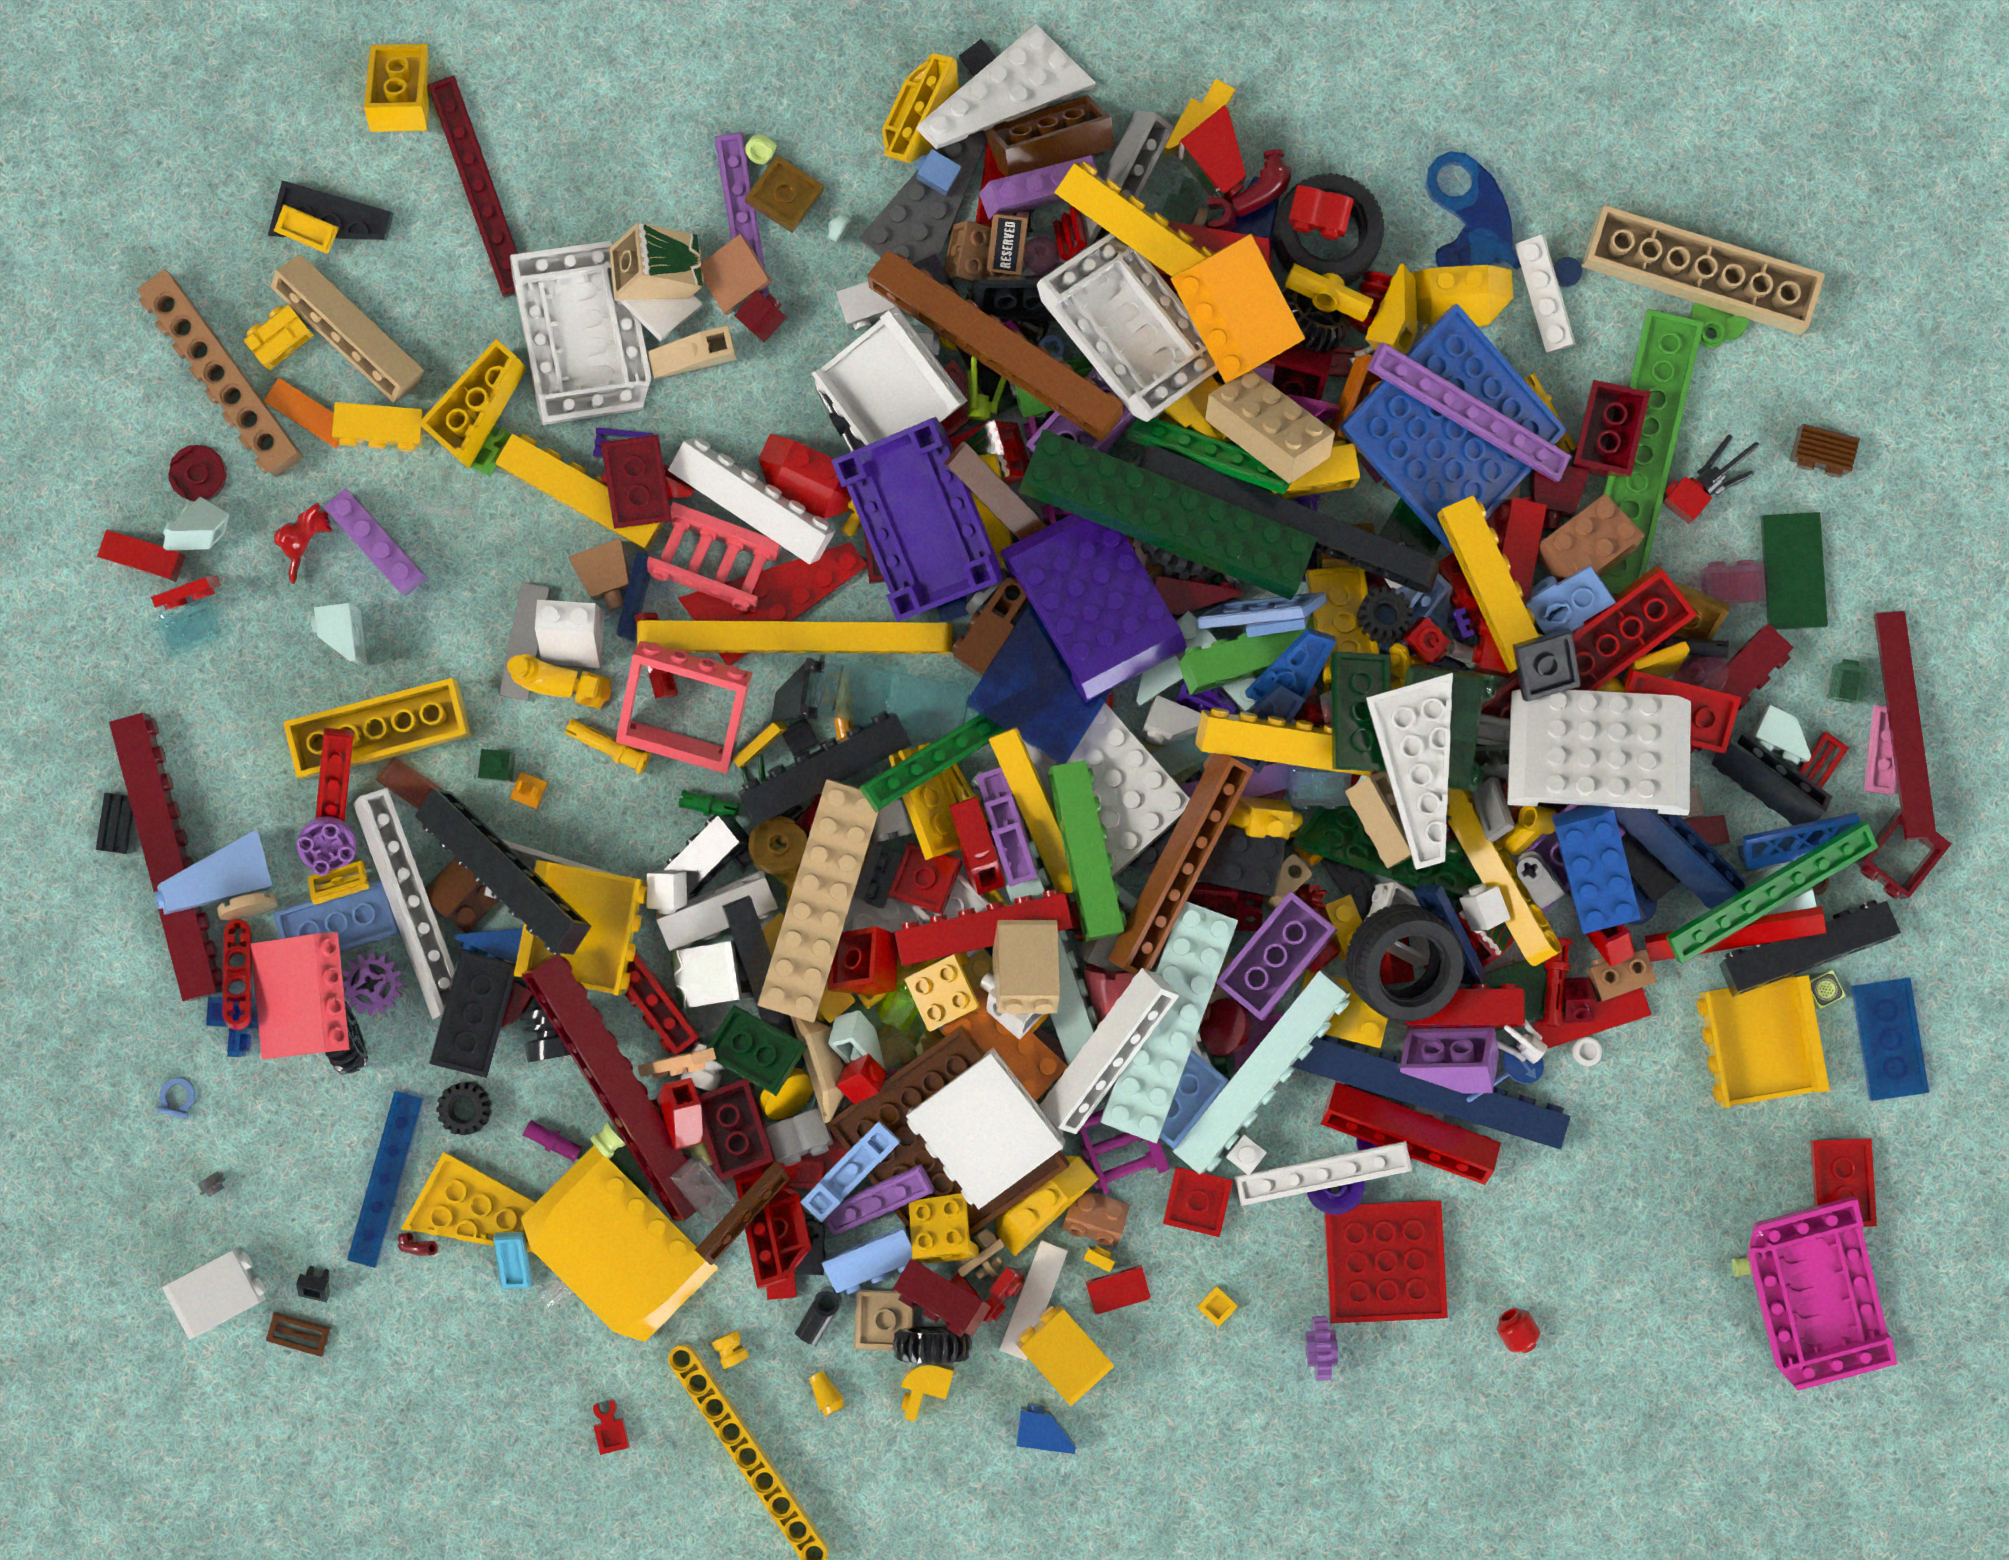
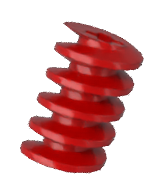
M1377 271L1364 273L1363 280L1365 282L1359 284L1360 292L1358 293L1374 300L1364 322L1349 316L1348 320L1351 323V327L1367 335L1368 328L1379 310V305L1388 291L1393 276Z

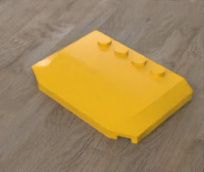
M595 1145L521 1217L531 1250L613 1332L646 1342L718 1269L715 1264L709 1265L695 1251L697 1246Z

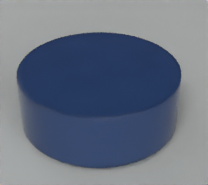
M1564 257L1554 265L1559 286H1574L1582 276V266L1575 258Z

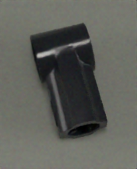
M831 1286L820 1289L794 1334L807 1344L816 1347L841 1305L842 1296L840 1292L836 1293L834 1287ZM823 1295L831 1296L835 1301V1306L825 1308L820 1302V1297Z

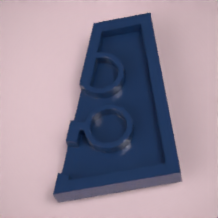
M1277 683L1245 712L1256 714L1259 719L1268 720V716H1276L1285 719V723H1291L1305 698ZM1230 756L1253 768L1258 774H1260L1267 762Z

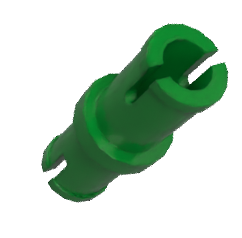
M682 790L681 792L683 798L679 799V808L703 812V816L707 817L716 814H732L735 819L737 818L736 812H739L740 805L738 802L718 799L713 794L705 796L688 792L687 790Z

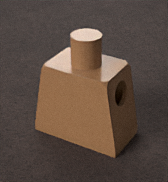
M620 538L568 557L586 591L593 600L604 597L609 611L625 607L620 591L631 588L632 584L625 545Z

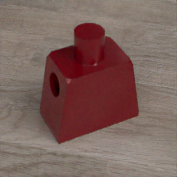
M1567 466L1558 482L1552 481L1534 469L1530 471L1532 502L1547 505L1543 530L1555 532L1559 529L1561 517L1571 518L1575 514L1589 469Z

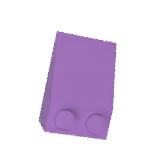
M1494 1027L1407 1029L1400 1072L1461 1093H1493L1499 1057Z

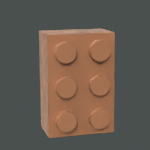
M1604 494L1545 538L1539 546L1537 560L1558 582L1563 581L1588 565L1593 567L1600 578L1635 552L1645 535Z

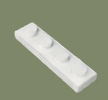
M1541 234L1516 243L1515 247L1546 353H1553L1576 345L1545 236Z

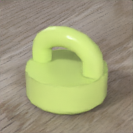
M757 134L749 139L745 151L752 162L766 164L772 159L777 145L767 136Z

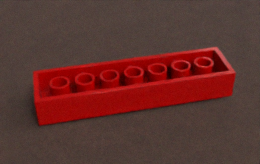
M1658 564L1613 597L1616 601L1615 604L1584 621L1583 626L1572 631L1581 686L1568 690L1596 691L1697 616V613ZM1515 671L1513 676L1502 679L1470 703V710L1472 712L1510 719L1512 691L1520 689L1517 671Z

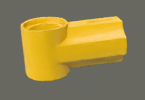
M1523 806L1520 810L1518 821L1514 824L1515 828L1504 834V837L1501 839L1503 847L1512 855L1520 856L1540 835L1551 834L1555 831L1551 815L1557 814V812L1552 808L1542 806Z

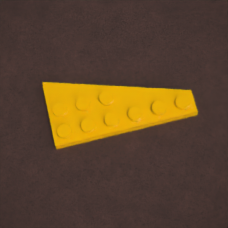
M445 1151L442 1153L401 1229L494 1246L493 1237L495 1233L524 1232L527 1252L534 1253L530 1248L521 1217L536 1201Z

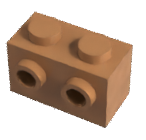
M1634 945V957L1613 967L1609 966L1603 957L1591 960L1593 966L1587 967L1586 971L1591 979L1597 1001H1605L1657 982L1646 949L1637 950Z

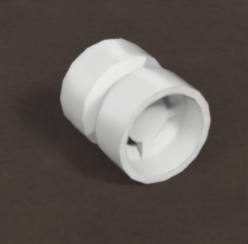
M695 1041L691 1052L704 1050L708 1044ZM711 1060L705 1062L706 1068L683 1073L681 1080L691 1077L694 1086L712 1091L718 1088L722 1078L719 1071L725 1068Z

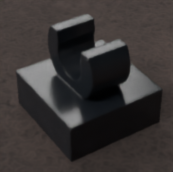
M310 1265L307 1268L306 1275L300 1274L296 1283L298 1296L327 1303L330 1295L329 1270L325 1269L320 1278L313 1277L314 1266Z

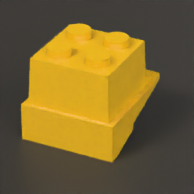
M1213 376L1154 417L1174 425L1179 422L1185 428L1191 426L1197 433L1226 443L1231 441L1230 438L1205 420L1209 394L1223 386L1219 381L1216 382Z

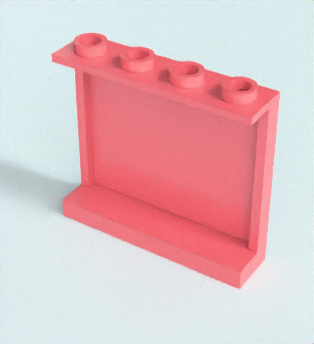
M338 932L309 934L251 943L261 1058L270 1059L349 1050Z

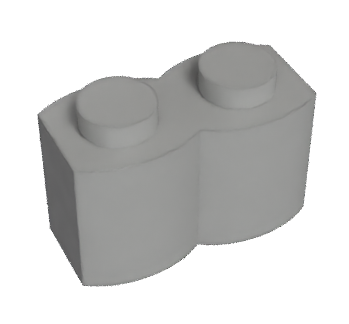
M820 1108L807 1111L765 1128L776 1162L779 1164L784 1163L785 1166L800 1162L801 1156L807 1153H812V1156L823 1154L829 1151L828 1146L834 1144L830 1129L823 1121Z

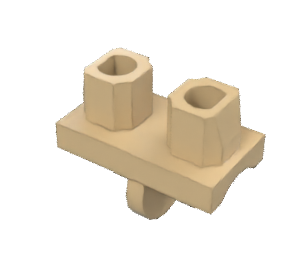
M986 1228L974 1237L983 1249L979 1253V1257L956 1261L959 1266L957 1271L962 1277L981 1263L984 1267L975 1273L979 1280L988 1274L994 1280L999 1277L995 1269L1003 1264V1261L999 1256L991 1262L987 1259L1005 1245L1001 1238L997 1239Z

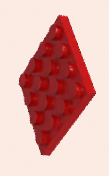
M1441 1200L1358 1203L1355 1208L1343 1214L1333 1215L1324 1213L1329 1320L1331 1324L1448 1318Z

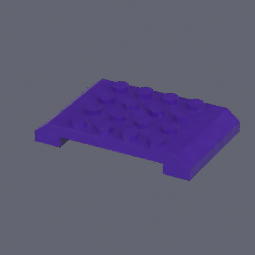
M936 417L831 460L841 486H846L887 584L890 594L886 596L897 622L1002 581L999 561L970 490L943 464L954 450L945 428Z
M1072 514L1000 551L999 555L1012 577L1017 578L1073 674L1071 679L1085 703L1186 650L1187 645L1181 629L1123 533Z

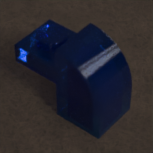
M208 997L206 1026L228 1027L222 1014L223 997ZM234 1002L235 1014L230 1016L233 1017L234 1021H237L239 1016L243 1014H241L239 1003ZM252 1006L251 1021L248 1026L240 1030L229 1028L227 1057H245L246 1051L250 1050L251 1034H247L248 1028H259L257 1013Z

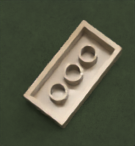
M1251 370L1211 392L1208 397L1205 420L1289 484L1330 458L1335 431Z

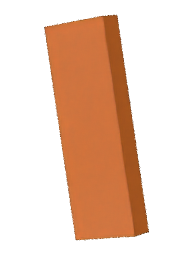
M278 378L263 402L337 449L339 441H335L332 437L334 413L281 378Z

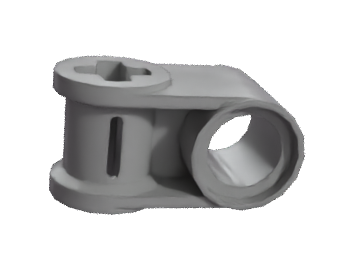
M1526 851L1519 856L1517 861L1518 877L1540 909L1545 908L1567 894L1560 879L1552 872L1538 852ZM1528 862L1530 865L1536 864L1535 871H1532L1530 868L1525 870V863Z

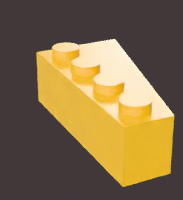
M495 339L418 424L469 469L527 367L516 355Z

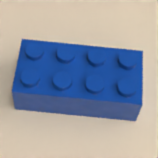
M1588 805L1551 815L1582 933L1586 934L1640 920L1636 896L1613 808L1610 806Z

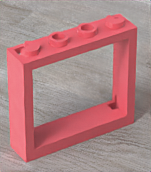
M640 641L632 656L616 742L727 774L735 755L753 672L739 669L738 666L717 663L711 658L689 655L683 650L661 647L655 642L651 644ZM642 665L736 691L724 747L631 721Z

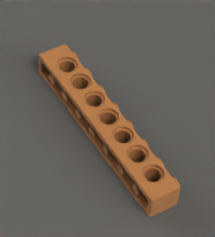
M164 269L137 288L142 295V298L139 299L142 306L149 314L154 312L159 320L155 322L165 336L171 335L176 342L172 347L182 359L186 357L192 366L188 369L198 382L203 380L207 385L208 389L205 393L215 405L220 403L225 410L222 413L225 421L231 428L236 426L241 432L238 438L248 451L254 450L258 456L255 462L265 474L269 472L277 477L304 457L265 402H263V399L174 276ZM174 300V308L170 312H164V305L168 301ZM186 323H190L191 329L189 333L180 335L181 327ZM202 346H207V354L202 358H197V350ZM218 369H224L222 379L214 381V372ZM239 391L241 394L240 400L235 404H230L229 398L231 394ZM256 414V424L252 427H247L246 419L250 415ZM268 437H273V446L268 450H263V441Z

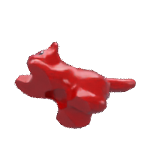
M315 503L298 515L296 523L285 524L276 530L273 536L274 543L281 547L283 553L291 560L288 575L292 584L296 583L301 557L313 535L323 531H332L328 513L324 510L319 511L320 505L318 503Z

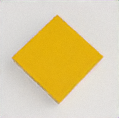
M1680 642L1640 657L1630 665L1621 684L1625 687L1630 669L1660 677L1677 673L1690 651L1687 643Z

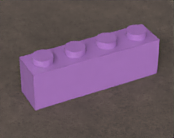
M1092 155L989 181L979 193L988 220L993 219L995 213L1011 215L1017 213V211H1026L1064 201V199L1054 193L1075 162L1082 164L1083 161H1086L1096 168Z
M344 488L324 506L326 511L400 593L405 596L409 595L428 578L352 492Z

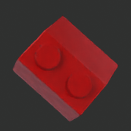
M878 926L842 932L829 972L828 990L866 995L895 992L898 959L895 933Z

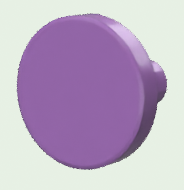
M328 816L315 818L305 824L299 833L297 840L299 857L317 875H326L330 870L344 867L350 864L355 857L357 847L356 836L351 827L338 818Z

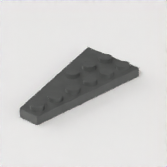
M984 130L972 133L963 140L936 149V152L961 166V171L946 196L917 180V170L859 237V240L880 258L887 250H890L896 255L898 253L904 255L911 265L934 254L939 259L978 161L986 146L987 138Z

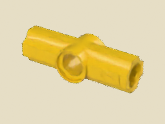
M1295 263L1284 283L1285 287L1313 299V305L1320 311L1332 312L1336 309L1362 322L1367 317L1374 300L1345 287L1344 280L1337 274L1326 273L1321 276Z

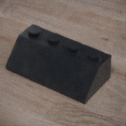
M974 275L971 300L988 316L992 314L1001 321H1057L1042 303L1037 288V283L1046 275Z

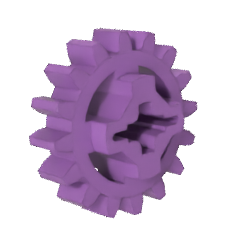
M370 953L368 960L364 954L358 955L359 963L349 961V966L352 968L351 971H342V974L347 977V981H343V987L347 988V991L344 992V997L351 998L348 1003L349 1007L358 1005L357 1013L363 1014L366 1009H368L369 1016H375L376 1009L381 1014L387 1013L386 1005L392 1008L396 1007L397 1005L393 1000L394 997L402 998L403 996L398 991V987L405 986L404 982L398 981V977L403 974V971L394 970L397 965L396 961L386 963L387 955H381L379 960H377L376 953ZM372 964L382 967L386 970V973L380 974L376 972ZM359 972L360 978L357 984L354 985L355 977ZM370 978L382 980L374 986V989H362L370 983ZM391 983L390 991L388 995L385 996V989L387 985ZM363 994L368 996L373 1004L364 1002L358 996Z
M1312 1316L1311 1331H1305V1351L1308 1367L1314 1366V1374L1317 1381L1331 1380L1332 1365H1338L1335 1330H1329L1327 1316Z

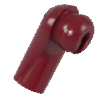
M411 1232L398 1235L399 1244L397 1246L402 1252L417 1256L435 1255L438 1251L437 1243L434 1241L413 1242L414 1236Z

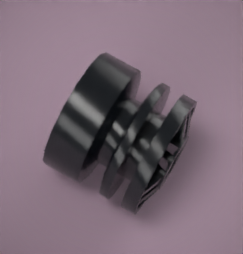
M540 1005L519 1014L520 1021L534 1019L535 1024L534 1026L522 1028L523 1033H536L537 1039L524 1044L528 1063L570 1055Z

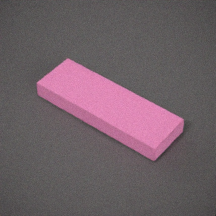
M1875 705L1872 711L1864 792L1895 795L1897 780L1886 706Z

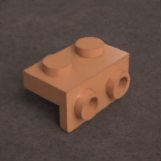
M1086 1190L1068 1207L1062 1229L1076 1237L1084 1236L1094 1239L1101 1245L1117 1246L1123 1233L1130 1204Z

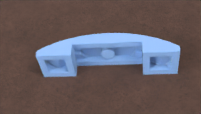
M878 1121L831 1168L800 1203L822 1222L860 1181L900 1143V1140L884 1124Z

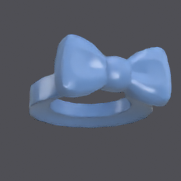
M183 1078L168 1080L160 1090L161 1106L157 1108V1112L168 1114L169 1116L187 1118L188 1113L186 1111L195 1101L196 1092L193 1085ZM174 1084H181L188 1091L186 1103L179 1107L178 1110L170 1108L166 1097L168 1089Z

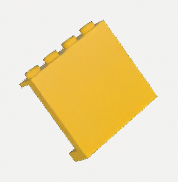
M536 860L534 871L591 925L590 930L573 955L560 953L571 964V972L576 981L582 983L585 989L622 995L623 990H628L630 973H626L628 961L633 962L636 951V944H632L634 932H639L642 916L638 915L639 904L645 903L647 886H643L644 880ZM525 923L514 976L522 977V973L546 957L554 955L544 947L545 943L539 937L527 931Z
M1809 975L1787 977L1732 997L1729 988L1699 992L1700 999L1696 1001L1699 1016L1704 1017L1705 1028H1702V1038L1704 1044L1709 1045L1711 1055L1707 1057V1065L1710 1074H1714L1716 1085L1712 1086V1093L1715 1102L1719 1103L1720 1107L1731 1108L1734 1105L1811 1092L1830 1091Z

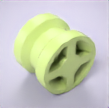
M610 1122L603 1125V1130L600 1133H594L590 1137L596 1148L609 1159L614 1155V1151L618 1147L626 1145L617 1129Z

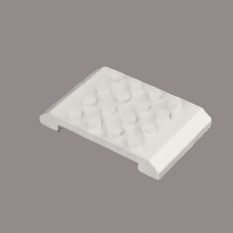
M1520 689L1512 691L1507 805L1537 807L1538 802L1658 809V814L1688 815L1690 810L1691 701L1675 695L1565 690L1525 702L1522 699Z

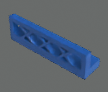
M1856 812L1743 836V845L1738 846V855L1747 870L1794 861L1859 823L1860 816Z

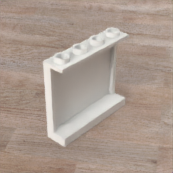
M898 307L888 310L875 325L825 366L812 373L816 379L815 384L817 388L829 396L836 413L847 420L852 434L858 440H862L865 445H869L933 417H936L941 423L968 401Z
M994 1047L987 1051L982 1059L916 1108H910L906 1116L908 1118L907 1124L916 1135L920 1133L927 1142L925 1147L933 1158L938 1157L944 1164L943 1170L951 1181L956 1180L962 1187L961 1193L970 1205L974 1203L978 1209L982 1208L1061 1150L1065 1143V1139Z

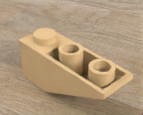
M728 325L701 331L647 351L654 380L737 360Z

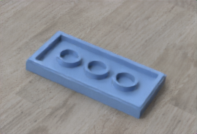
M1323 592L1294 595L1291 600L1284 597H1272L1221 603L1198 617V628L1204 629L1305 618L1327 603L1326 594Z
M381 879L370 882V888L317 905H314L312 901L272 912L280 939L317 933L338 932L340 952L401 933Z

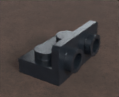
M872 841L853 898L870 906L884 909L888 899L887 895L902 855L886 849L882 844Z

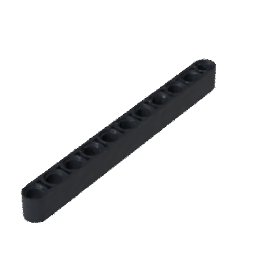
M1147 446L1144 450L1138 466L1140 468L1316 537L1317 541L1313 550L1421 593L1432 592L1441 567L1440 562L1434 558L1162 448Z

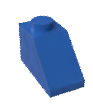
M1028 1403L1027 1408L1021 1407L1017 1447L1075 1454V1443L1053 1414L1045 1410L1044 1405Z

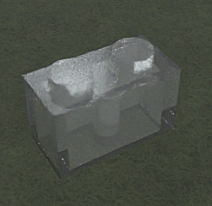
M691 1158L670 1177L705 1222L718 1223L737 1204L736 1199L703 1158Z

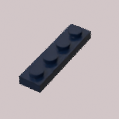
M1418 885L1413 893L1420 907L1430 911L1449 925L1462 944L1465 966L1463 967L1464 973L1460 981L1461 984H1483L1488 976L1442 885Z

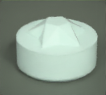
M841 213L837 218L832 219L828 225V238L836 243L841 242L851 225V218Z

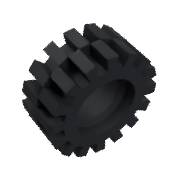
M1381 587L1380 591L1377 588L1373 589L1370 594L1368 593L1359 607L1357 612V618H1359L1357 622L1358 627H1363L1361 633L1364 636L1367 633L1370 634L1369 640L1372 642L1375 638L1378 639L1379 644H1383L1385 640H1387L1388 644L1393 643L1395 639L1399 640L1405 634L1412 621L1413 608H1409L1411 602L1409 599L1404 601L1405 594L1403 592H1400L1399 595L1395 594L1396 588L1392 587L1390 591H1387V587ZM1379 606L1391 608L1395 613V621L1389 625L1379 623L1375 619L1374 610Z
M471 1082L453 1084L448 1089H445L442 1092L443 1095L437 1101L439 1106L436 1107V1112H439V1117L437 1118L439 1122L444 1124L442 1127L450 1130L452 1134L468 1135L480 1131L488 1123V1118L492 1114V1110H490L492 1102L488 1098L489 1094L487 1091H483V1087ZM461 1097H467L475 1104V1113L468 1120L459 1119L454 1113V1104Z

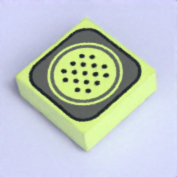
M1829 970L1810 980L1813 1001L1817 1009H1821L1846 996L1833 970Z

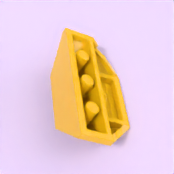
M932 53L927 57V61L919 65L905 78L882 128L883 144L885 147L884 155L887 158L910 163L919 159L923 153L925 155L929 154L931 149L936 151V148L916 129L920 122L959 90L957 60L955 58Z
M1491 265L1428 268L1412 272L1416 278L1417 320L1429 329L1453 304H1458L1477 327H1487L1514 298L1511 269Z
M1065 1156L1070 1163L1066 1170L995 1218L996 1235L1001 1238L1004 1245L1014 1256H1017L1099 1179L1080 1156Z

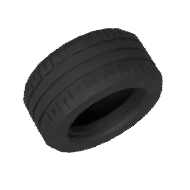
M1333 173L1328 175L1318 174L1314 177H1308L1307 180H1302L1283 198L1274 220L1272 237L1278 261L1288 274L1295 263L1321 276L1326 273L1337 274L1344 280L1345 286L1353 283L1370 268L1382 245L1384 219H1382L1383 213L1381 212V207L1378 206V201L1375 200V196L1363 184L1361 185L1359 181H1354L1353 178H1348L1345 175H1333ZM1297 185L1341 194L1354 199L1350 215L1354 218L1358 228V245L1348 255L1338 259H1321L1310 254L1301 244L1297 231L1293 229V225L1288 224Z
M1397 904L1377 910L1376 913H1372L1370 917H1367L1357 927L1356 933L1352 935V939L1349 942L1350 945L1347 948L1345 964L1347 965V978H1349L1348 981L1352 985V989L1369 1007L1390 1020L1413 1022L1414 1020L1419 1021L1421 1018L1426 1019L1428 1016L1430 1017L1434 1013L1439 1012L1454 997L1463 978L1465 957L1458 936L1444 921L1420 906ZM1408 936L1425 937L1428 942L1430 957L1428 967L1423 976L1413 985L1400 990L1384 988L1379 972L1381 960L1387 949L1397 940Z

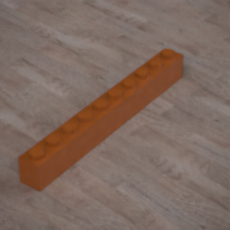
M887 250L867 274L871 290L969 355L975 356L978 361L1100 442L1105 440L1123 417V404L1116 395L1111 392L1105 393L1098 388L1092 379L1088 377L1082 378L1074 372L1069 364L1064 361L1058 362L1052 358L1045 348L1039 345L1035 347L1027 341L1022 333L1017 330L1011 331L1005 327L998 317L992 314L988 316L980 310L975 302L970 299L964 300L958 296L951 286L947 284L941 285L934 280L925 269L919 270L911 265L904 255L900 253L896 255Z

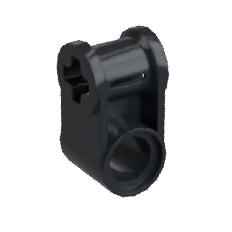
M807 1218V1228L812 1226L814 1232L819 1234H816L814 1239H810L812 1248L796 1267L794 1274L824 1276L822 1262L825 1259V1226L822 1222L815 1221L814 1218Z

